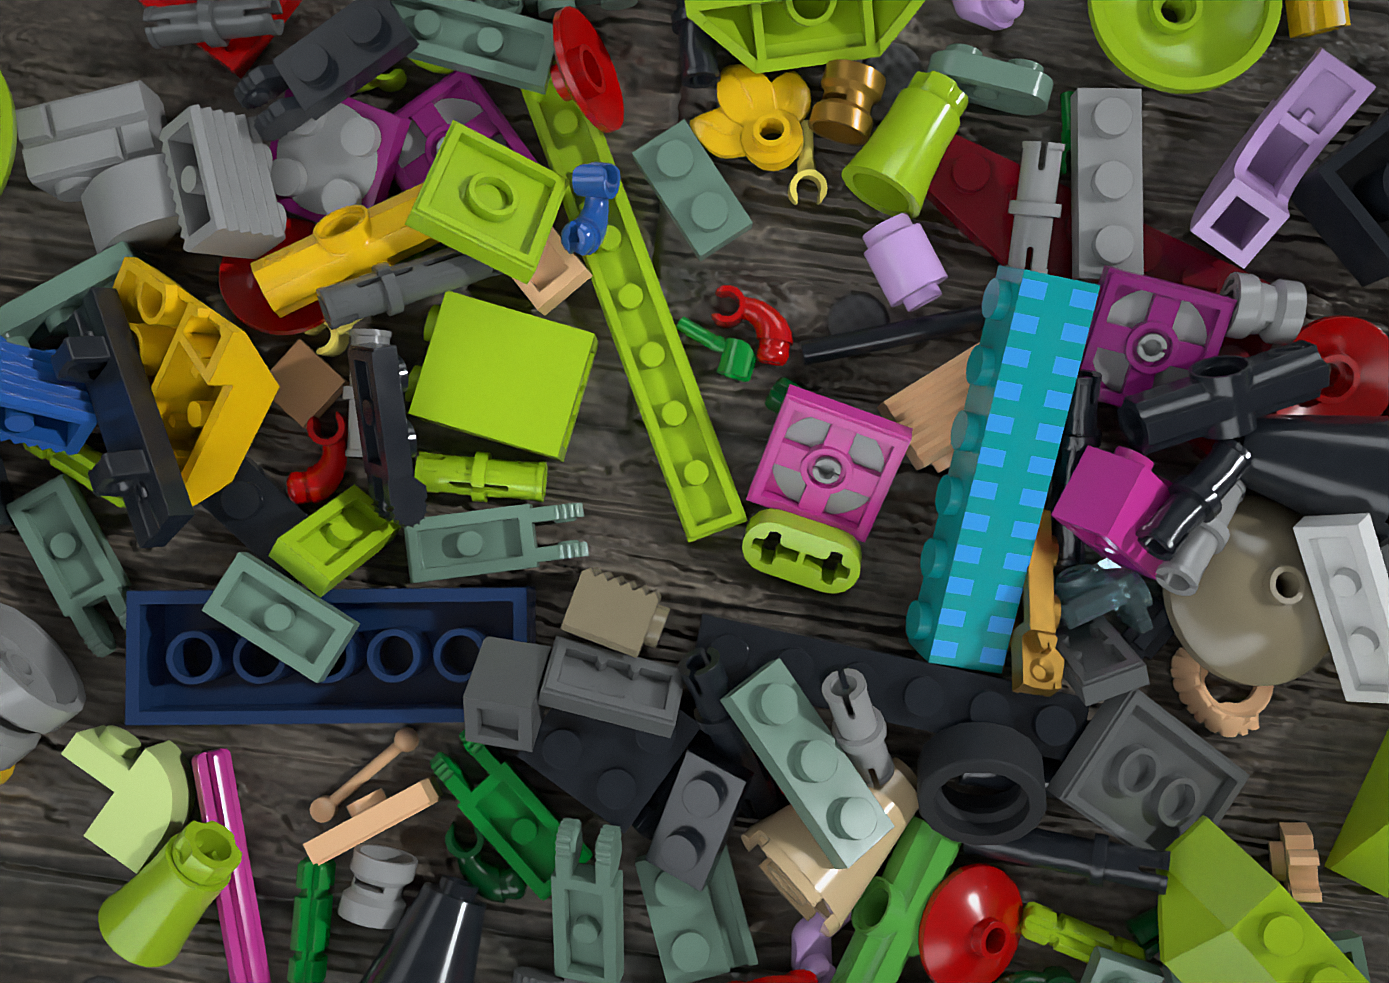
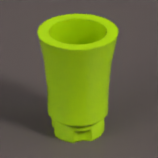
M933 70L928 73L917 71L907 88L899 92L886 116L866 144L842 170V179L846 186L859 199L882 213L896 216L907 212L910 219L918 217L931 180L948 145L960 126L959 118L968 105V96L959 89L953 79Z
M194 820L179 834L171 837L158 854L135 877L102 903L98 914L99 928L103 938L112 950L125 960L139 966L160 967L171 963L179 955L192 929L209 905L228 885L231 873L241 863L242 852L235 843L234 834L225 826L211 820L210 822L202 823Z

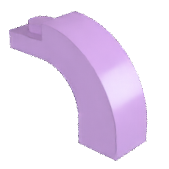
M1320 47L1277 100L1275 98L1272 99L1224 162L1196 207L1191 219L1190 231L1244 269L1290 217L1288 210L1289 199L1307 169L1374 91L1376 86Z

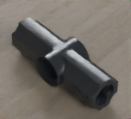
M1302 339L1249 357L1222 355L1205 358L1193 363L1189 367L1188 377L1124 397L1122 406L1117 408L1119 428L1125 435L1130 449L1142 455H1147L1198 437L1214 440L1242 437L1257 428L1256 418L1320 397L1321 390L1330 386L1329 367L1320 356L1317 346Z

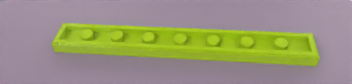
M550 76L546 95L521 89L550 170L570 180L562 203L569 221H573L581 213L585 202V197L577 196L574 192L572 185L573 170L579 165L590 164L591 162H603L614 165L615 163L604 133L582 114L573 99L564 101L559 96ZM620 179L618 193L613 199H609L608 225L604 241L596 252L582 257L587 269L593 275L591 277L592 284L688 543L748 520Z

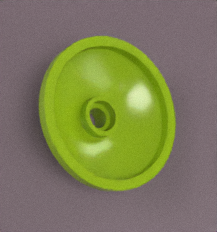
M1087 0L1089 18L1095 37L1113 64L1128 77L1142 85L1158 91L1175 94H1193L1210 91L1242 75L1257 62L1270 45L1276 33L1282 11V0ZM1168 8L1173 10L1177 15V22L1167 21L1162 16L1161 9Z

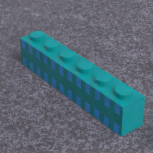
M998 265L996 278H993L985 289L982 300V314L986 319L980 344L973 348L967 362L966 379L970 386L964 410L958 412L951 429V445L954 452L949 473L941 478L936 491L935 505L939 514L933 538H929L925 542L921 553L920 568L923 575L918 600H914L910 604L906 616L908 643L928 663L1002 673L1100 285Z

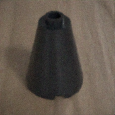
M1267 414L1256 418L1257 428L1253 432L1232 439L1245 447L1253 458L1250 462H1253L1254 466L1240 478L1246 487L1304 516L1370 513L1378 543L1389 537V524L1385 523L1389 516V416Z
M445 874L442 875L439 884L426 882L359 983H474L486 904L475 898L479 888L465 880Z

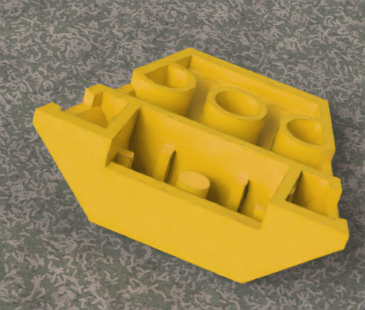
M124 257L112 288H117L193 507L232 483L280 386L245 331L199 301L156 268L136 257Z

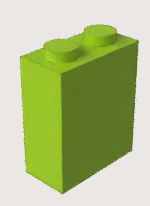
M452 291L445 292L441 306L434 304L427 316L424 340L430 342L423 366L415 365L408 378V389L405 393V400L411 402L408 414L422 421L564 462L599 342L596 335Z

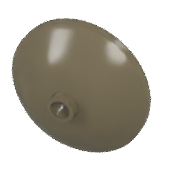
M1244 496L1227 526L1230 537L1223 551L1212 556L1195 594L1181 596L1163 588L1164 604L1170 624L1178 640L1190 656L1203 668L1221 679L1247 686H1271L1292 681L1311 670L1330 648L1293 527L1304 515L1265 496ZM1277 577L1282 585V595L1279 594L1276 588Z

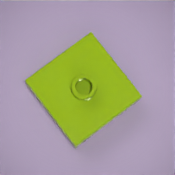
M453 120L405 225L524 284H528L536 271L570 180Z

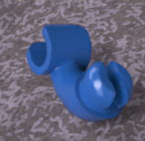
M591 162L590 164L579 165L573 170L572 185L574 192L577 196L585 197V202L579 216L567 223L561 232V243L569 254L576 252L582 256L591 255L596 252L604 241L608 225L609 199H613L616 196L620 186V170L610 163Z

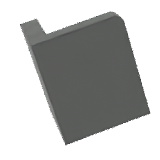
M496 637L484 639L463 695L466 741L528 752L533 751L546 706L537 703L551 656L550 646Z

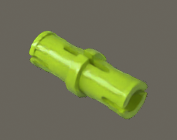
M419 452L414 477L426 485L427 492L470 495L472 501L487 502L489 497L543 503L547 485V462L492 459L491 453L476 452L475 457Z

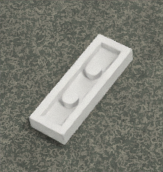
M1370 513L1304 516L1293 527L1345 699L1351 702L1389 704V577Z

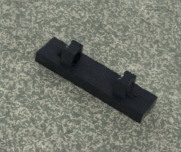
M91 287L84 296L82 305L71 314L65 323L69 337L63 340V343L55 354L51 356L50 360L57 380L85 383L108 453H104L93 469L88 472L94 495L123 497L140 549L165 547L195 515L117 288Z

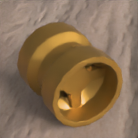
M842 59L829 61L826 64L821 80L824 95L822 100L813 106L808 122L809 128L819 136L837 143L855 146L865 145L870 138L874 124L870 116L871 109L882 98L886 78L881 72L860 62Z

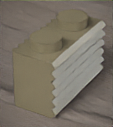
M592 567L581 572L560 629L637 658L644 644L656 648L670 608L659 604L661 595L658 589L649 592L647 585L638 588L635 580L626 583L623 576L614 578L612 572L602 573L600 567Z

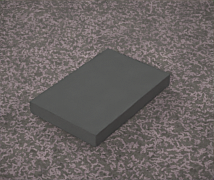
M1134 689L1103 701L1046 787V790L1125 845L1163 852L1202 815L1208 817L1218 826L1250 775L1139 689Z

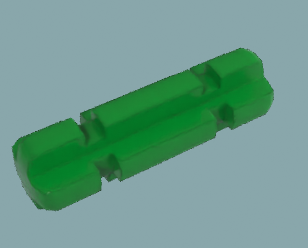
M304 857L297 865L296 887L300 888L301 892H299V896L294 898L290 949L294 950L295 953L293 957L289 958L287 975L289 983H321L326 978L328 956L322 952L325 950V947L329 946L333 894L328 893V889L334 885L336 863L333 859L318 866L317 863L313 865L309 857Z

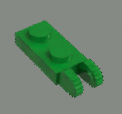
M464 729L459 733L463 746L490 775L475 788L460 765L452 757L443 753V751L437 753L430 760L429 764L438 778L443 781V784L459 800L457 807L540 900L544 902L552 894L551 875L555 869L556 834L563 819L509 759L503 760L495 746L466 741ZM583 842L579 863L585 864L592 858L593 852Z

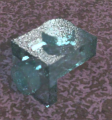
M1106 558L1094 565L1081 564L1062 571L1055 578L1054 595H1057L1061 602L1060 622L1070 630L1113 609L1121 621L1140 634L1154 628L1146 609L1153 604L1152 597L1144 580L1136 571L1129 572Z

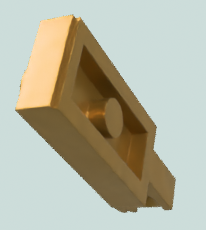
M1043 510L1007 650L1011 651L1012 691L1043 695L1045 697H1050L1061 690L1065 660L1055 649L1058 640L1055 633L1061 618V602L1059 597L1054 595L1053 569L1057 563L1059 545L1057 538L1052 535L1051 511Z

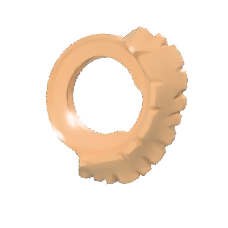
M1180 647L1176 651L1170 663L1171 677L1174 678L1173 686L1179 692L1180 701L1188 705L1187 710L1194 714L1197 722H1204L1208 730L1214 733L1219 732L1224 737H1236L1237 734L1244 736L1248 734V729L1257 730L1260 728L1259 713L1269 703L1274 685L1253 686L1249 696L1238 703H1218L1210 695L1205 684L1208 670L1196 662L1184 647Z

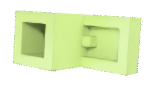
M101 725L76 732L61 755L114 791L84 834V837L137 874L158 854L171 837L179 834L189 821L196 796L192 768L183 752L170 740L145 748L142 752L139 750L141 742L133 734L118 726L108 725L106 727Z

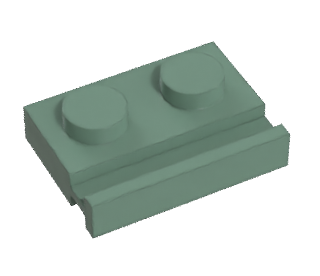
M727 843L711 881L702 892L645 860L646 855L636 857L635 866L666 983H691L730 972L731 968L746 964L749 966L758 964L757 954Z

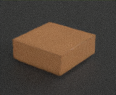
M300 339L270 370L280 386L273 401L306 429L309 418L315 416L319 419L343 393V386H349L347 379L320 355L316 354L306 342Z

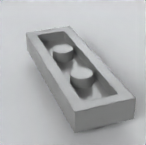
M1077 88L1071 95L1073 280L1098 284L1104 265L1144 275L1142 89Z

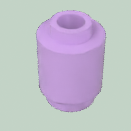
M907 212L883 221L862 236L868 248L864 252V256L891 307L904 303L907 311L911 312L942 295L938 284L947 279L948 276L921 224H913Z

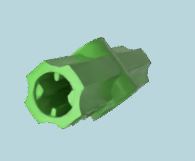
M916 816L912 817L901 834L882 876H876L871 880L851 911L852 924L856 930L830 983L897 982L908 957L920 955L918 937L923 912L935 889L947 877L962 845L961 842L950 840L934 831L926 821Z

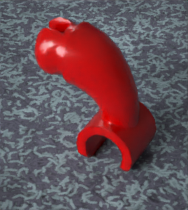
M722 285L715 291L716 296L735 300L739 308L731 316H724L718 313L711 314L713 322L722 328H732L737 326L742 320L749 321L755 329L756 339L759 340L756 355L759 362L773 366L785 365L789 358L790 346H793L792 331L787 320L766 302L745 297L737 287Z
M336 412L338 431L329 439H325L322 436L321 423L317 417L311 416L307 421L308 435L315 443L323 446V454L316 464L307 468V471L292 472L287 477V491L293 503L301 505L313 502L317 504L327 499L338 488L344 477L347 465L345 450H347L348 418L342 413Z

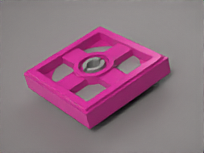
M789 384L749 487L746 500L770 509L784 510L842 529L853 535L856 540L865 543L911 442L913 428Z

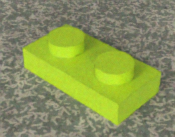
M354 484L280 536L268 556L321 598L389 544L401 526L393 523L394 520L390 522L378 517V513L374 512V506L371 505L374 500Z

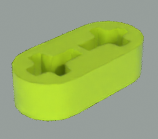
M772 508L759 511L751 517L746 526L742 544L744 557L753 568L763 573L820 592L832 594L845 592L854 586L859 578L862 558L860 544L853 535L842 529L784 510ZM770 531L781 534L780 543L775 547V550H768L763 547L764 539H766ZM831 551L842 554V563H838L834 570L823 567L824 559L830 556Z

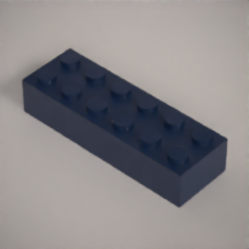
M536 586L332 588L321 599L353 618L360 625L325 681L315 683L203 612L204 605L215 589L127 591L125 725L464 722L463 695L484 639L496 637L536 644Z

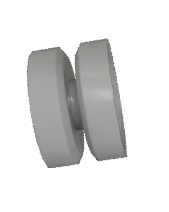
M0 603V771L11 768L36 748L41 734L57 731L83 709L86 694L83 682L76 668L57 642L36 622L15 608Z

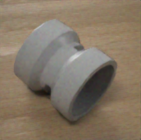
M1240 272L1231 273L1225 280L1220 294L1236 299L1237 303L1224 337L1243 339L1249 334H1258L1265 343L1280 346L1292 343L1297 338L1303 325L1307 307V291L1303 283L1278 279L1268 285L1262 283L1256 275Z
M359 844L355 846L350 863V869L354 877L351 886L342 892L338 914L352 923L376 929L395 928L405 913L406 903L402 895L405 885L414 879L418 864L417 858L410 853L378 844Z

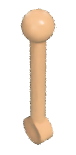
M409 727L398 730L394 737V743L330 796L322 795L312 802L310 806L312 818L320 823L328 822L334 818L338 812V805L401 752L415 750L419 743L417 731Z

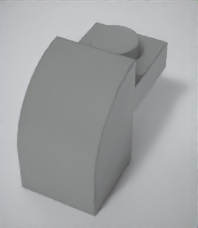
M165 153L139 157L114 165L98 174L89 183L80 198L97 254L121 241L126 242L143 253L161 251L176 233H181L182 227L178 225L180 215L175 212L177 203L172 200L174 190L169 188L171 178L167 176L169 166L164 164Z

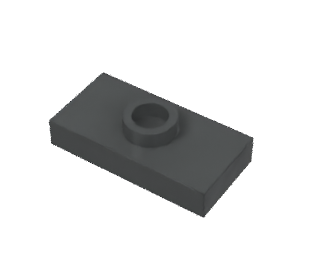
M1090 600L1061 610L1060 622L1055 633L1058 638L1055 649L1065 659L1063 677L1086 707L1150 684L1146 664Z
M556 636L537 704L671 738L677 720L684 679L681 677L678 667L640 657L635 658L621 652Z

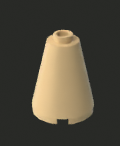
M896 757L892 759L895 765L894 774L888 782L881 786L875 769H868L874 786L869 789L895 827L849 869L834 868L791 804L751 825L741 835L743 844L748 852L759 844L768 857L759 867L799 914L807 921L816 912L825 919L819 932L826 937H831L841 928L919 808L916 792L917 776L903 761Z

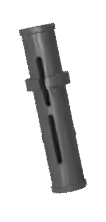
M450 247L390 266L387 262L373 265L372 272L345 282L317 288L316 292L326 323L331 330L371 315L374 316L387 312L389 316L402 313L404 312L405 305L414 303L417 300L442 294L503 273Z

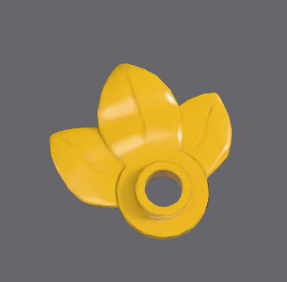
M743 64L725 66L720 73L721 81L717 83V99L720 107L690 120L691 130L701 145L719 158L729 159L746 156L749 161L766 171H779L788 167L799 156L804 144V133L801 123L811 109V94L806 82L796 71L786 72L770 82L763 73L755 74ZM771 133L782 135L776 140H766L763 138V136Z

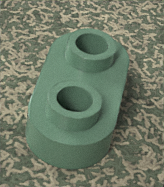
M958 43L947 45L945 50L933 53L926 72L928 73L933 70L953 79L959 89L968 96L969 103L1019 115L1044 113L1048 108L1054 84L1053 80L1043 73L1044 68L1037 62L1027 59H1011L1004 62L984 57L979 49Z

